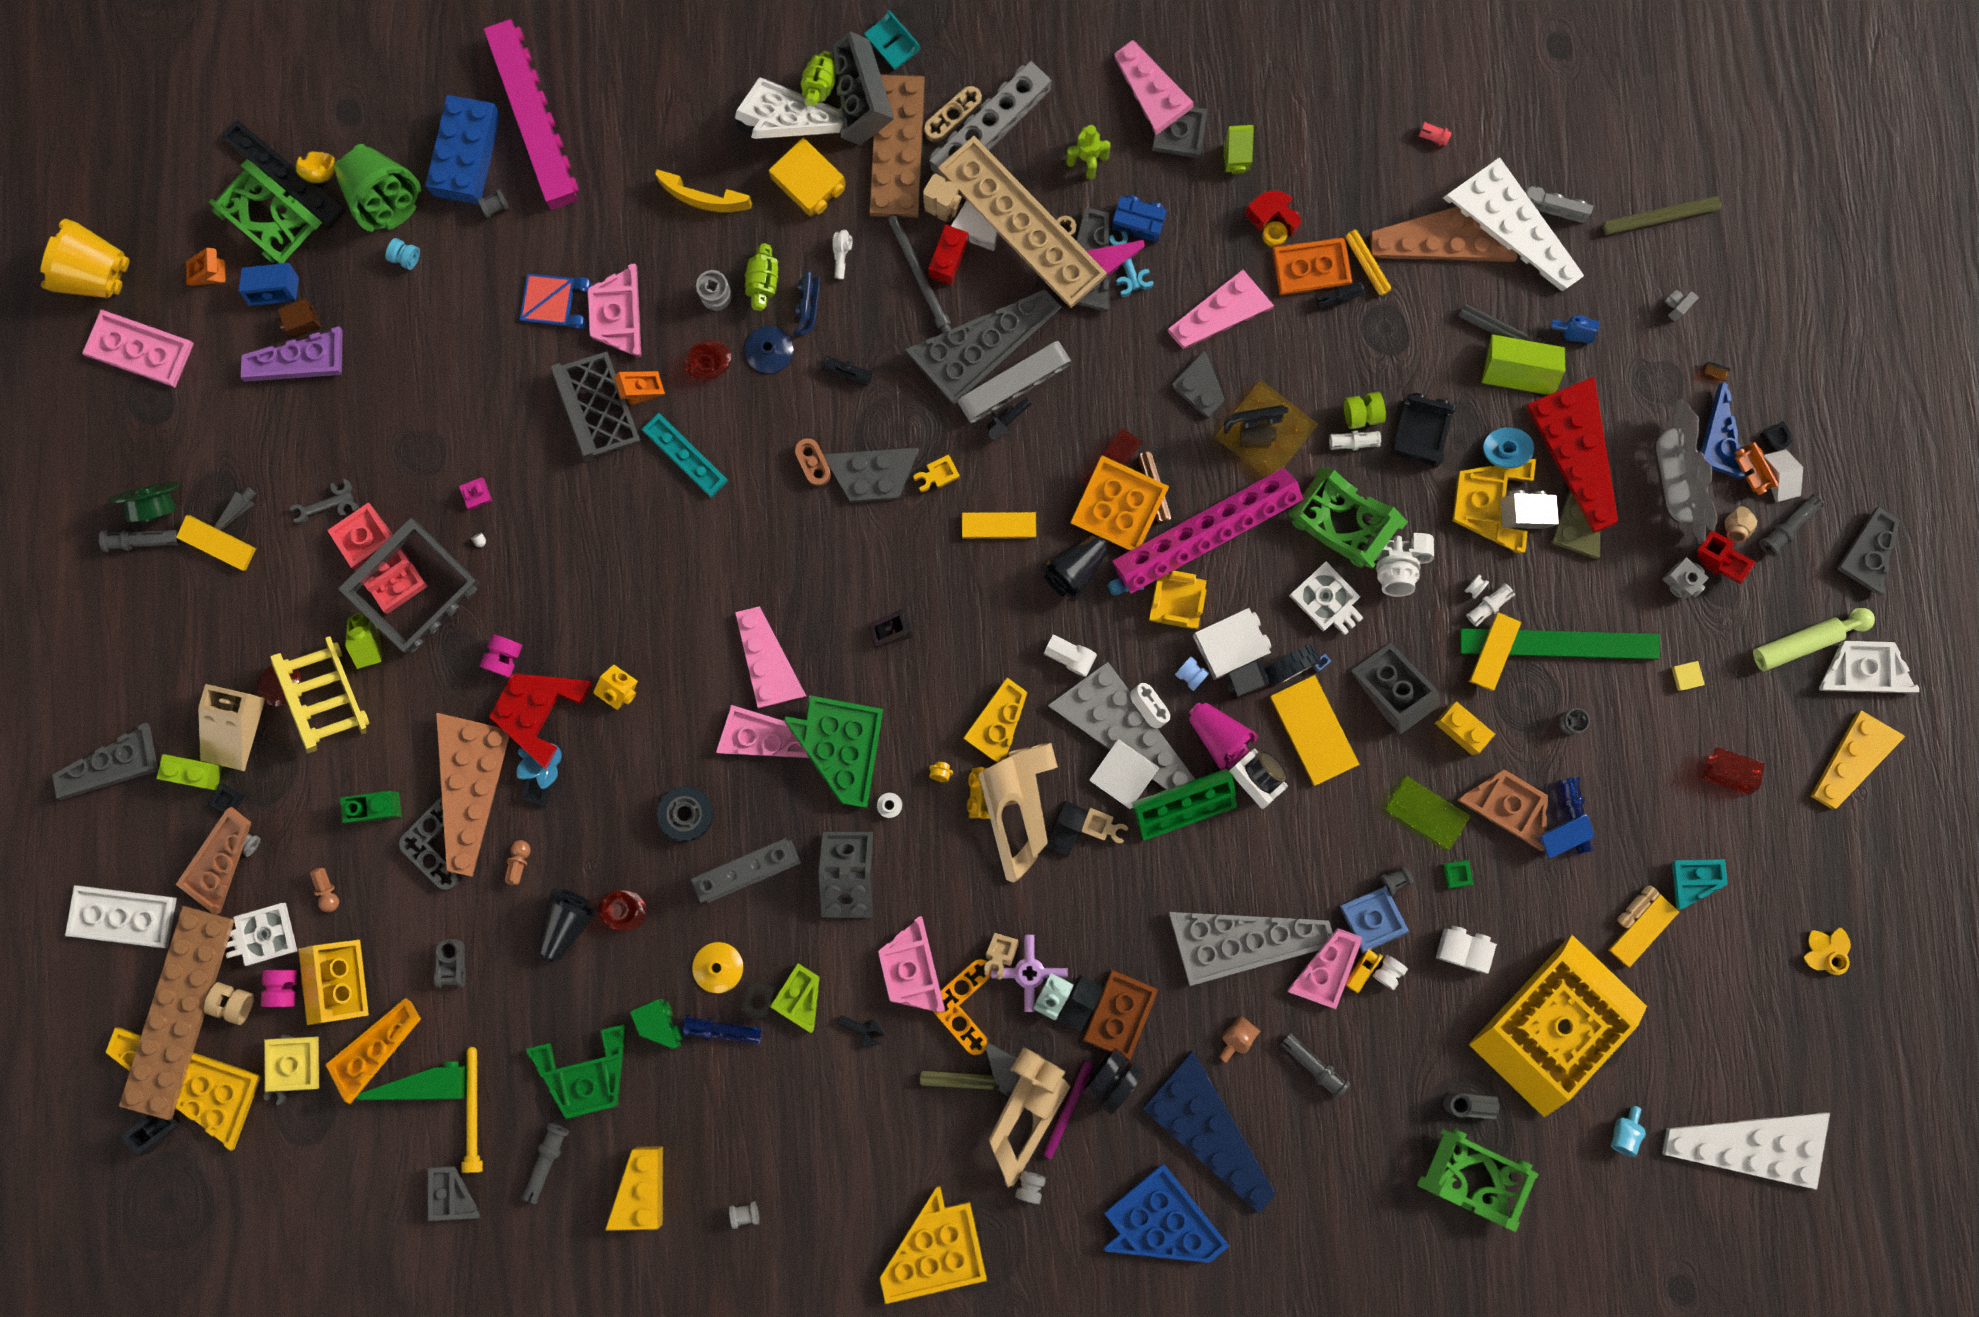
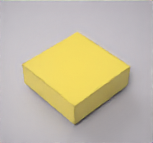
M1698 661L1672 667L1678 691L1705 685Z

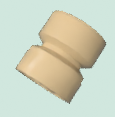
M217 982L207 995L204 1012L216 1018L224 1016L226 1021L241 1025L245 1022L252 1009L254 995L241 989H237L234 992L232 986Z

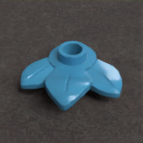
M556 746L558 749L547 770L543 769L530 755L520 748L518 754L523 760L517 767V778H536L542 790L548 788L558 776L557 765L562 758L559 747Z

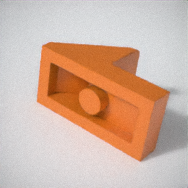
M205 248L186 261L187 285L225 282V261L217 258L216 249Z
M658 371L619 372L614 375L620 398L627 399L629 405L641 403L665 394Z

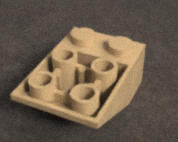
M205 684L198 708L200 760L245 771L265 698Z

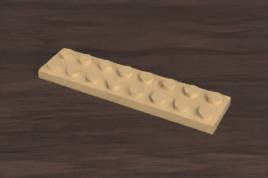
M975 136L969 139L938 167V171L947 180L958 185L959 193L1070 308L1107 276V272Z

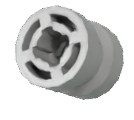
M1021 1171L1020 1180L1022 1187L1017 1189L1015 1197L1027 1202L1040 1204L1042 1195L1039 1190L1045 1185L1046 1177L1032 1172Z

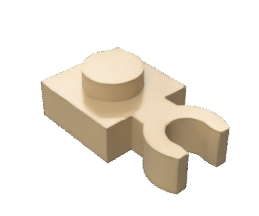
M1090 808L1081 832L1105 841L1107 835H1110L1114 842L1123 843L1124 840L1116 836V831L1118 829L1127 831L1128 827L1124 824L1113 825L1111 823L1114 817Z
M994 933L986 953V959H989L984 967L986 976H988L991 969H997V979H1002L1004 975L1003 964L1011 966L1019 945L1017 939Z

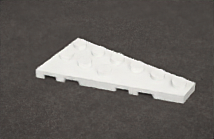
M1500 158L1443 198L1448 203L1453 202L1461 209L1460 212L1466 217L1471 216L1480 224V228L1507 249H1513L1521 255L1520 259L1525 263L1530 262L1540 271L1543 277L1561 291H1564L1584 276Z
M1822 1112L1809 1115L1802 1114L1789 1117L1667 1128L1662 1154L1817 1189L1830 1113Z

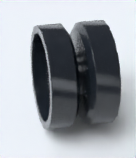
M1113 1048L1104 1058L1082 1090V1093L1092 1101L1098 1099L1106 1091L1100 1101V1107L1110 1115L1130 1096L1144 1072L1134 1062L1128 1063L1120 1072L1126 1056L1116 1048Z

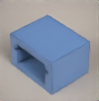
M1326 654L1320 657L1321 662L1313 666L1317 672L1331 662Z

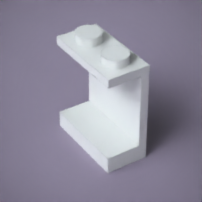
M1249 608L1206 627L1193 635L1213 680L1219 679L1226 673L1261 657L1264 658L1271 653L1269 650L1272 648L1266 634L1262 636L1258 627L1261 626L1260 620L1255 612L1251 613Z

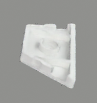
M1843 641L1822 680L1819 691L1915 694L1919 693V687L1913 684L1908 674L1910 670L1906 662L1901 659L1900 651L1895 642Z

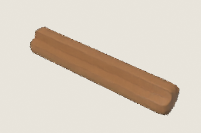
M1144 452L1139 454L1138 459L1143 474L1160 482L1152 453ZM1165 497L1156 514L1157 521L1160 523L1171 519Z

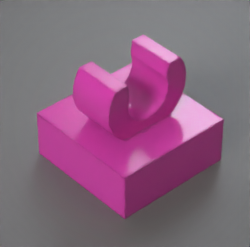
M482 477L459 486L469 510L493 502L486 482Z

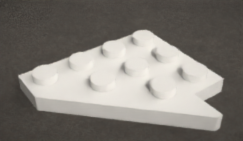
M762 78L757 80L737 109L735 119L742 121L744 124L755 126L751 136L754 139L840 133L843 128V120L839 118V109L819 101L813 107L805 104L802 94Z

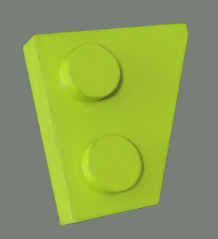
M798 963L770 1007L812 1033L815 1027L820 977Z

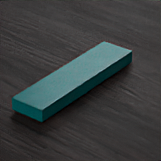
M660 413L654 416L641 429L710 498L728 482V479Z

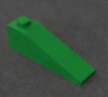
M443 1061V1066L435 1067L357 1095V1100L460 1099L466 1097L467 1066H459V1061Z

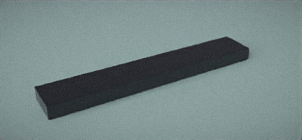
M236 120L221 136L225 142L280 185L290 196L302 204L328 228H331L346 212L342 206L318 186L300 177L294 166L240 121Z

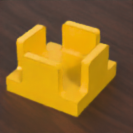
M1173 570L1171 573L1157 579L1149 621L1197 630L1200 616L1203 612L1207 580L1196 579L1195 574Z

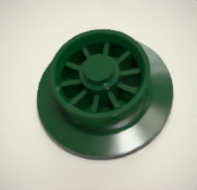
M166 482L149 485L114 495L108 499V502L123 503L126 522L154 521L160 519L162 515L177 510L170 491L180 487L181 484L180 482Z

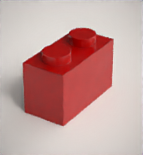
M945 225L928 268L929 278L952 286L969 243L968 232Z

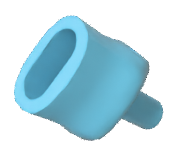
M1631 1106L1628 1119L1619 1118L1613 1131L1610 1147L1630 1157L1637 1156L1641 1141L1645 1137V1129L1638 1124L1641 1108Z

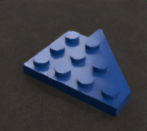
M1164 1163L1104 1212L1119 1231L1117 1236L1103 1246L1107 1252L1210 1263L1229 1247L1228 1243Z

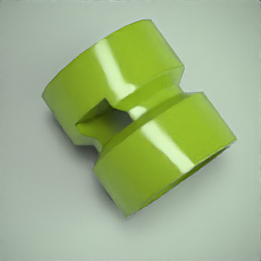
M1379 391L1365 394L1363 398L1353 396L1344 399V415L1349 429L1364 427L1367 422L1369 425H1376L1386 421L1385 404Z

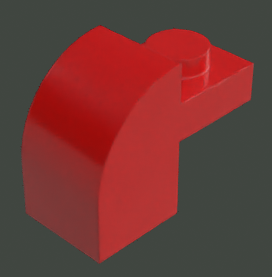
M1268 191L1261 194L1247 206L1245 215L1260 231L1268 223L1276 220L1283 223L1289 235L1292 236L1299 230L1302 223L1299 214L1294 209L1288 208L1293 198L1281 191Z
M1711 530L1706 540L1698 549V560L1715 575L1722 574L1741 585L1755 566V561L1733 550V541Z

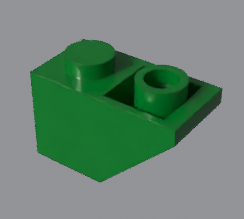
M384 791L340 798L343 823L379 821L402 817L399 792Z
M658 999L630 1012L640 1036L672 1049L682 1046L680 1040L683 1037L677 1025L673 1026L670 1018L673 1016V1012L668 1002L664 1003L663 999Z

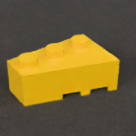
M663 1146L636 1147L632 1150L606 1230L658 1229L662 1226Z

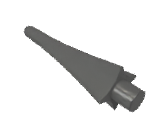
M249 487L242 494L236 491L214 528L222 531L228 524L255 505L250 500L256 493Z

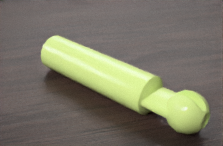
M1857 608L1844 621L1834 617L1754 649V660L1762 671L1770 670L1846 639V632L1850 630L1868 631L1874 625V614L1869 609Z

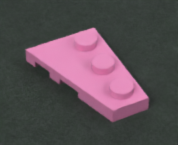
M1337 928L1291 984L1288 992L1337 1009L1362 937Z

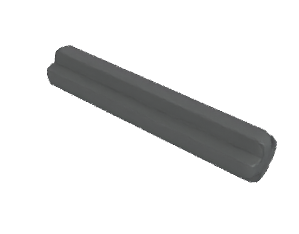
M1467 304L1459 312L1460 318L1494 335L1527 341V334Z

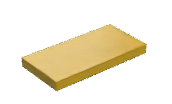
M1315 675L1270 696L1274 708L1313 786L1360 765Z

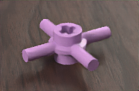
M1024 935V959L1018 962L1015 968H1004L1002 978H1015L1017 983L1024 987L1025 1012H1035L1033 1009L1035 1005V987L1039 986L1043 979L1048 978L1051 973L1060 978H1068V968H1044L1038 960L1034 959V935ZM1026 966H1032V970L1037 972L1036 976H1032L1033 980H1027V977L1022 975V971L1026 970ZM991 969V978H997V969Z

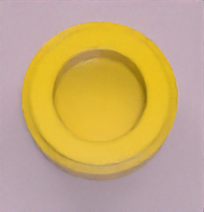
M1278 221L1268 223L1262 234L1264 242L1270 247L1281 246L1287 238V228Z

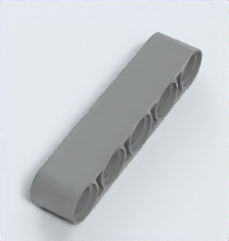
M1056 341L965 394L958 400V404L969 422H976L1061 372L1072 361L1060 342Z

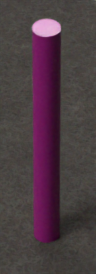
M1086 1060L1082 1064L1043 1155L1050 1159L1053 1158L1094 1065Z

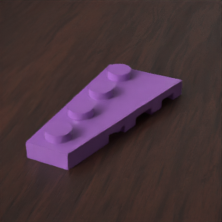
M338 326L324 334L318 332L309 335L310 338L300 341L294 339L280 347L274 348L271 346L241 355V378L245 382L342 375L343 330Z

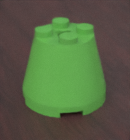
M358 144L335 163L336 177L351 214L365 230L373 232L374 229L385 227L391 230L406 221L417 208L415 202L418 193L421 192V186L417 178L408 169L375 149L366 147L364 144Z

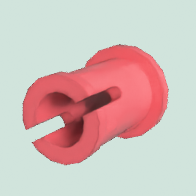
M1424 122L1422 129L1428 130L1430 133L1420 130L1418 137L1436 142L1440 147L1441 145H1447L1452 132H1449L1448 128L1442 129Z

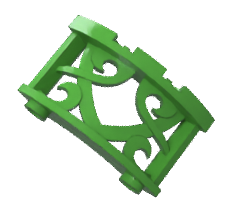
M246 159L241 165L244 170L216 201L211 198L209 203L214 206L211 211L222 221L228 218L262 247L264 251L261 254L270 262L274 263L277 260L279 263H285L286 259L322 222L292 196L289 195L286 198L283 195L286 191ZM262 187L260 194H251L252 191L257 193V189ZM274 194L275 197L271 203V214L276 222H251L248 213L249 199L263 201ZM281 207L287 208L286 213H280L285 218L284 220H281L278 214V210ZM239 213L241 223L233 216ZM307 222V224L294 237L290 230L297 228ZM250 231L262 232L261 240ZM284 231L291 242L280 253L272 247L271 240L278 239L282 245L283 238L279 232Z
M1319 467L1314 474L1316 476L1302 495L1303 500L1296 503L1293 509L1287 512L1293 519L1292 524L1302 531L1306 530L1329 548L1350 559L1357 567L1362 568L1366 566L1374 568L1376 565L1374 561L1397 529H1403L1408 521L1395 507L1381 503L1371 497L1365 500L1364 497L1357 495L1356 491L1358 489L1347 482L1334 469ZM1325 484L1323 496L1321 498L1317 496L1316 493L1319 491L1322 485ZM1341 497L1345 503L1343 505H1335L1337 504L1336 498ZM1311 500L1321 505V508H1310V512L1316 514L1314 519L1308 518L1303 513ZM1353 506L1357 508L1356 519L1361 530L1345 534L1336 533L1331 521L1330 510L1340 513L1350 510ZM1366 515L1372 517L1371 520L1367 521V524L1369 526H1367L1362 520V518ZM1323 524L1325 530H1323V529H1322L1321 527H1319V526H1321V525ZM1368 536L1374 539L1369 547L1368 539L1366 538ZM1364 544L1368 549L1364 552L1357 547Z
M1452 1128L1451 1132L1442 1129L1440 1133L1443 1137L1426 1178L1421 1176L1417 1186L1470 1211L1473 1206L1475 1207L1474 1213L1516 1232L1523 1207L1535 1178L1537 1179L1539 1175L1531 1170L1533 1165L1517 1159L1515 1163L1468 1141L1465 1139L1467 1134L1455 1128ZM1456 1144L1460 1148L1458 1154L1453 1152ZM1467 1147L1479 1153L1468 1155ZM1450 1157L1455 1161L1453 1164L1449 1163ZM1492 1159L1505 1164V1166L1498 1170ZM1483 1162L1491 1176L1494 1187H1481L1474 1191L1470 1198H1467V1181L1459 1170L1468 1165ZM1511 1172H1517L1525 1177L1518 1193L1506 1191L1505 1185L1513 1186L1518 1183L1509 1179ZM1454 1174L1460 1181V1185L1456 1189L1452 1187V1183L1457 1181L1452 1177ZM1485 1193L1496 1194V1197L1489 1195L1490 1202L1487 1204L1482 1200ZM1507 1196L1516 1198L1508 1217Z

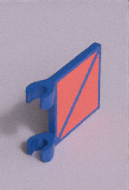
M527 273L520 321L585 329L586 320L581 315H570L574 289L588 292V288L592 287V283L589 282V279L583 277L567 278Z

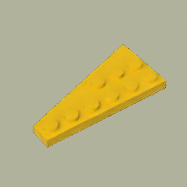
M120 1027L115 1028L106 1053L130 1071L142 1035ZM193 1053L176 1108L189 1119L195 1120L206 1129L207 1133L212 1137L215 1136L224 1143L226 1148L232 1151L237 1144L261 1075Z

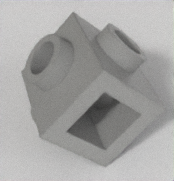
M1686 557L1677 562L1662 580L1670 586L1669 589L1675 596L1686 599L1690 596L1694 598L1705 589L1703 584L1708 577L1704 574L1705 571L1700 565L1692 563Z

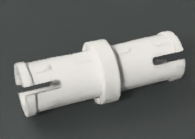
M1352 431L1346 434H1330L1329 438L1331 450L1352 449L1354 451L1364 447L1381 446L1380 431L1366 433Z
M1504 583L1489 597L1485 596L1482 599L1483 602L1466 614V616L1477 627L1492 613L1496 614L1506 601L1515 596V593L1509 585Z

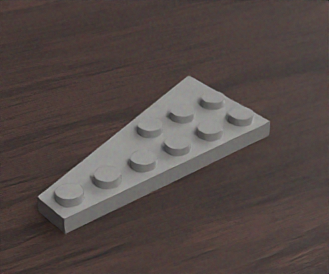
M1109 662L1048 705L1049 708L1059 713L1073 725H1076L1107 749L1111 750L1119 739L1158 766L1159 770L1152 778V781L1165 790L1195 780L1160 731L1150 726L1131 700V692Z
M1168 912L1189 986L1320 950L1333 934L1328 920Z

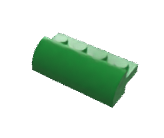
M1227 768L1131 802L1143 841L1237 808L1234 782Z

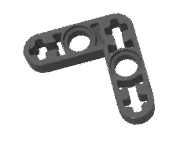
M441 797L401 837L399 846L401 851L437 887L451 890L459 884L460 875L448 872L446 859L430 845L444 830V821L442 822L438 816L433 814L435 811L438 814L443 811ZM432 818L437 826L433 832L427 833L424 830V823ZM417 839L415 845L421 850L424 847L427 849L419 854L416 849L407 848L409 846L407 840ZM432 854L436 858V864L428 869L424 866L423 860L426 855ZM439 869L445 874L451 873L450 879L452 883L443 884L444 877L440 873H436L434 876L433 873Z

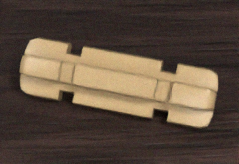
M1651 885L1646 886L1641 892L1642 895H1638L1625 909L1627 912L1622 913L1617 918L1621 926L1630 928L1635 922L1634 919H1638L1651 905L1650 901H1654L1659 896V892Z

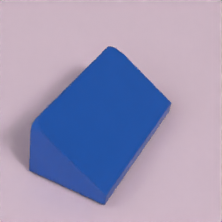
M1587 814L1577 816L1538 835L1549 859L1595 837Z

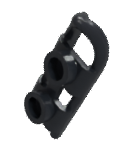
M1278 405L1234 413L1224 423V434H1228L1231 427L1239 421L1243 423V428L1258 426L1257 421L1266 419L1267 424L1280 423L1284 413H1288V407Z

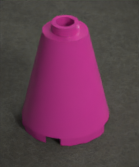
M1198 703L1189 712L1191 714L1189 721L1221 770L1225 769V766L1231 768L1249 751L1247 745L1250 741L1255 744L1258 739L1254 731L1208 703Z

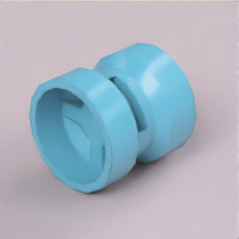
M397 238L391 240L386 250L387 261L392 263L398 262L408 270L415 267L420 255L418 247L405 245L402 240Z

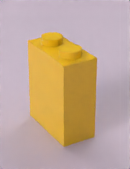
M804 137L769 169L771 179L811 218L816 213H822L826 209L827 203L833 197L837 198L845 189L844 186H846L844 176Z

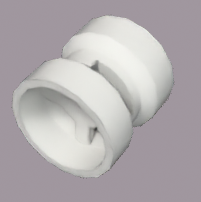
M1386 955L1382 961L1383 966L1375 971L1373 977L1388 988L1395 990L1398 985L1396 978L1404 976L1408 968L1391 956Z

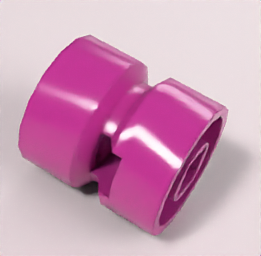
M492 634L487 645L489 653L483 655L479 667L510 678L515 667L513 659L518 658L523 645Z
M262 970V985L266 989L261 992V1007L295 1006L296 992L292 990V987L296 985L297 970Z

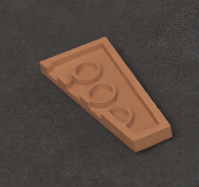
M232 807L224 812L176 883L178 887L213 914H219L222 910L251 826V822Z

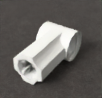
M1055 635L1050 639L1044 655L1066 665L1069 670L1083 677L1087 676L1097 656L1092 650L1081 645L1075 646Z

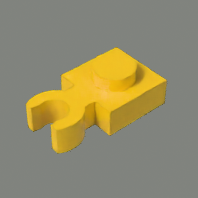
M948 454L928 464V473L919 472L913 477L915 481L919 479L926 481V484L919 488L920 492H926L931 487V484L935 483L939 489L959 479L960 475Z

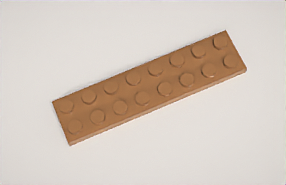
M188 906L182 907L119 1104L120 1107L166 1120L172 1119L205 1016L204 1004L208 993L215 984L235 919Z

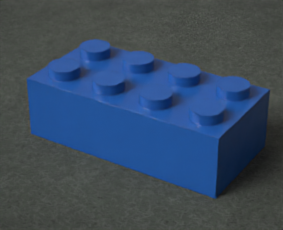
M447 95L426 182L427 189L434 197L480 205L477 198L483 195L501 117L494 103Z

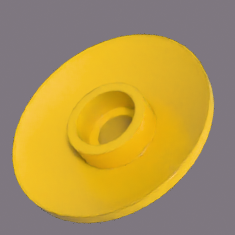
M722 942L710 943L700 949L694 958V978L698 985L708 992H727L735 987L742 977V958L739 952L729 944ZM715 963L721 965V970L718 973L712 970V966Z

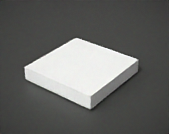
M1118 739L1090 778V781L1131 809V802L1139 798L1159 770V767Z

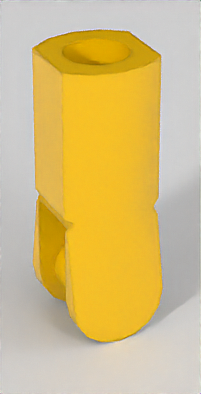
M1371 950L1364 952L1348 976L1345 986L1359 993L1381 961L1383 955H1377ZM1365 959L1372 963L1369 969L1362 965Z

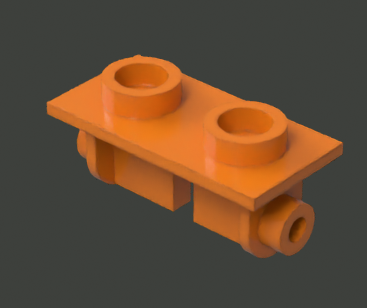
M1755 442L1742 446L1741 449L1734 452L1736 455L1735 460L1742 472H1747L1750 469L1752 471V474L1748 475L1746 479L1753 492L1761 495L1767 489L1779 486L1775 479V473L1769 468L1762 450Z

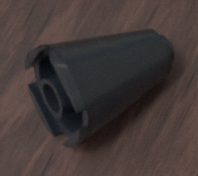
M1091 535L1048 559L1040 567L1041 571L1045 569L1046 574L1043 576L1045 581L1059 596L1063 597L1066 594L1071 597L1068 601H1076L1108 553L1107 543L1100 536L1095 537Z
M554 888L549 895L538 945V951L541 953L540 956L549 962L560 960L599 911L596 905L593 908L588 905L589 899L567 889H563L562 893H558V888Z

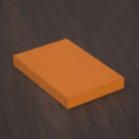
M1345 237L1278 246L1272 249L1280 296L1335 289L1337 285L1342 287L1352 284Z

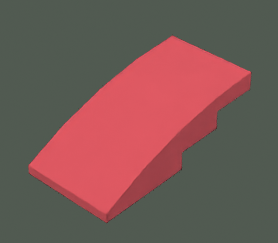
M369 502L327 530L350 567L355 571L393 535ZM403 548L364 584L386 614L428 587Z

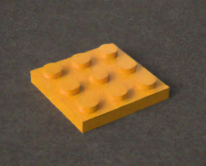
M1101 455L1070 523L1131 551L1142 545L1169 486Z

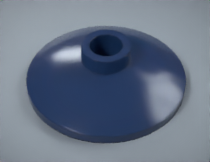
M764 326L756 329L750 334L745 343V357L753 369L764 374H773L783 370L790 363L793 356V345L790 337L782 329L774 326ZM766 344L772 345V349L770 351H765L763 349Z

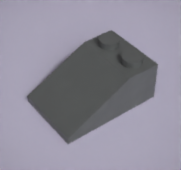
M1389 643L1351 670L1378 710L1399 734H1402L1440 707L1439 691L1392 643Z

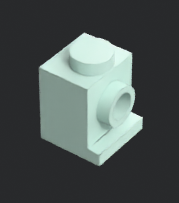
M1051 973L1033 1009L1056 1020L1072 990L1073 984Z

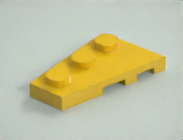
M1006 678L963 739L996 763L1005 760L1027 692L1009 678Z

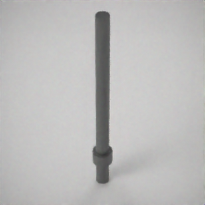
M893 215L888 218V221L935 316L934 322L939 331H942V333L951 330V322L948 315H944L897 215Z

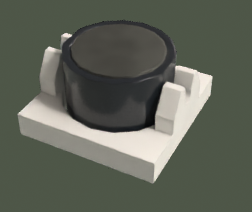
M1255 748L1229 770L1230 774L1261 809L1269 805L1273 799L1288 787L1284 782L1286 774L1281 764L1271 754L1264 751L1259 753Z

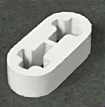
M1140 683L1131 691L1130 697L1132 702L1150 726L1158 729L1170 720L1168 709L1150 685Z

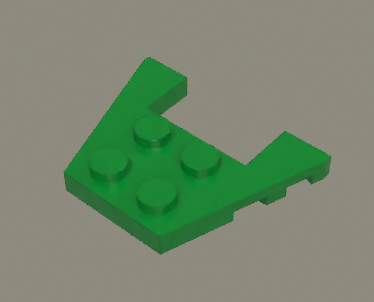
M625 1024L601 1030L606 1057L556 1069L551 1043L526 1049L528 1056L532 1058L537 1071L545 1080L550 1093L566 1119L618 1106L626 1030Z

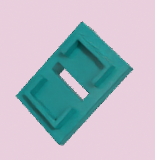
M890 10L887 11L886 15L876 25L864 33V36L869 39L873 47L894 71L920 51L917 41ZM899 34L901 35V37L898 40H896L888 48L884 49L885 45H887L890 41L896 38Z

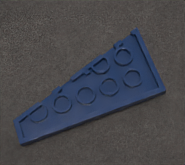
M1191 1051L1142 1109L1260 1213L1276 1193L1195 1053Z

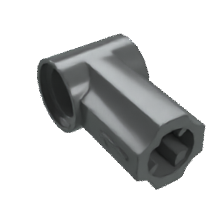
M1450 1092L1443 1101L1445 1110L1458 1117L1497 1119L1499 1114V1103L1496 1096ZM1461 1098L1463 1102L1462 1108L1455 1111L1454 1101Z

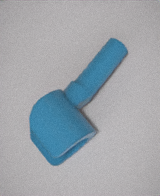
M1120 578L1110 581L1108 584L1109 590L1114 596L1129 591L1125 585L1123 586Z

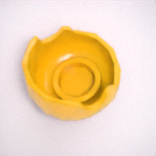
M309 152L305 160L298 157L296 172L308 182H326L334 173L335 158L323 152Z

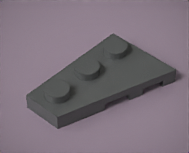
M1880 507L1875 508L1837 569L1875 594L1883 595L1885 589L1884 580L1890 567L1888 563L1891 549L1895 545L1900 520Z

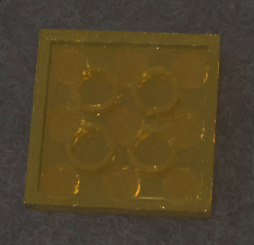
M1260 380L1234 413L1284 405V407H1288V413H1284L1282 422L1267 424V419L1257 421L1258 426L1243 428V423L1239 421L1231 427L1228 434H1224L1223 426L1215 438L1267 477L1288 464L1318 426V423Z

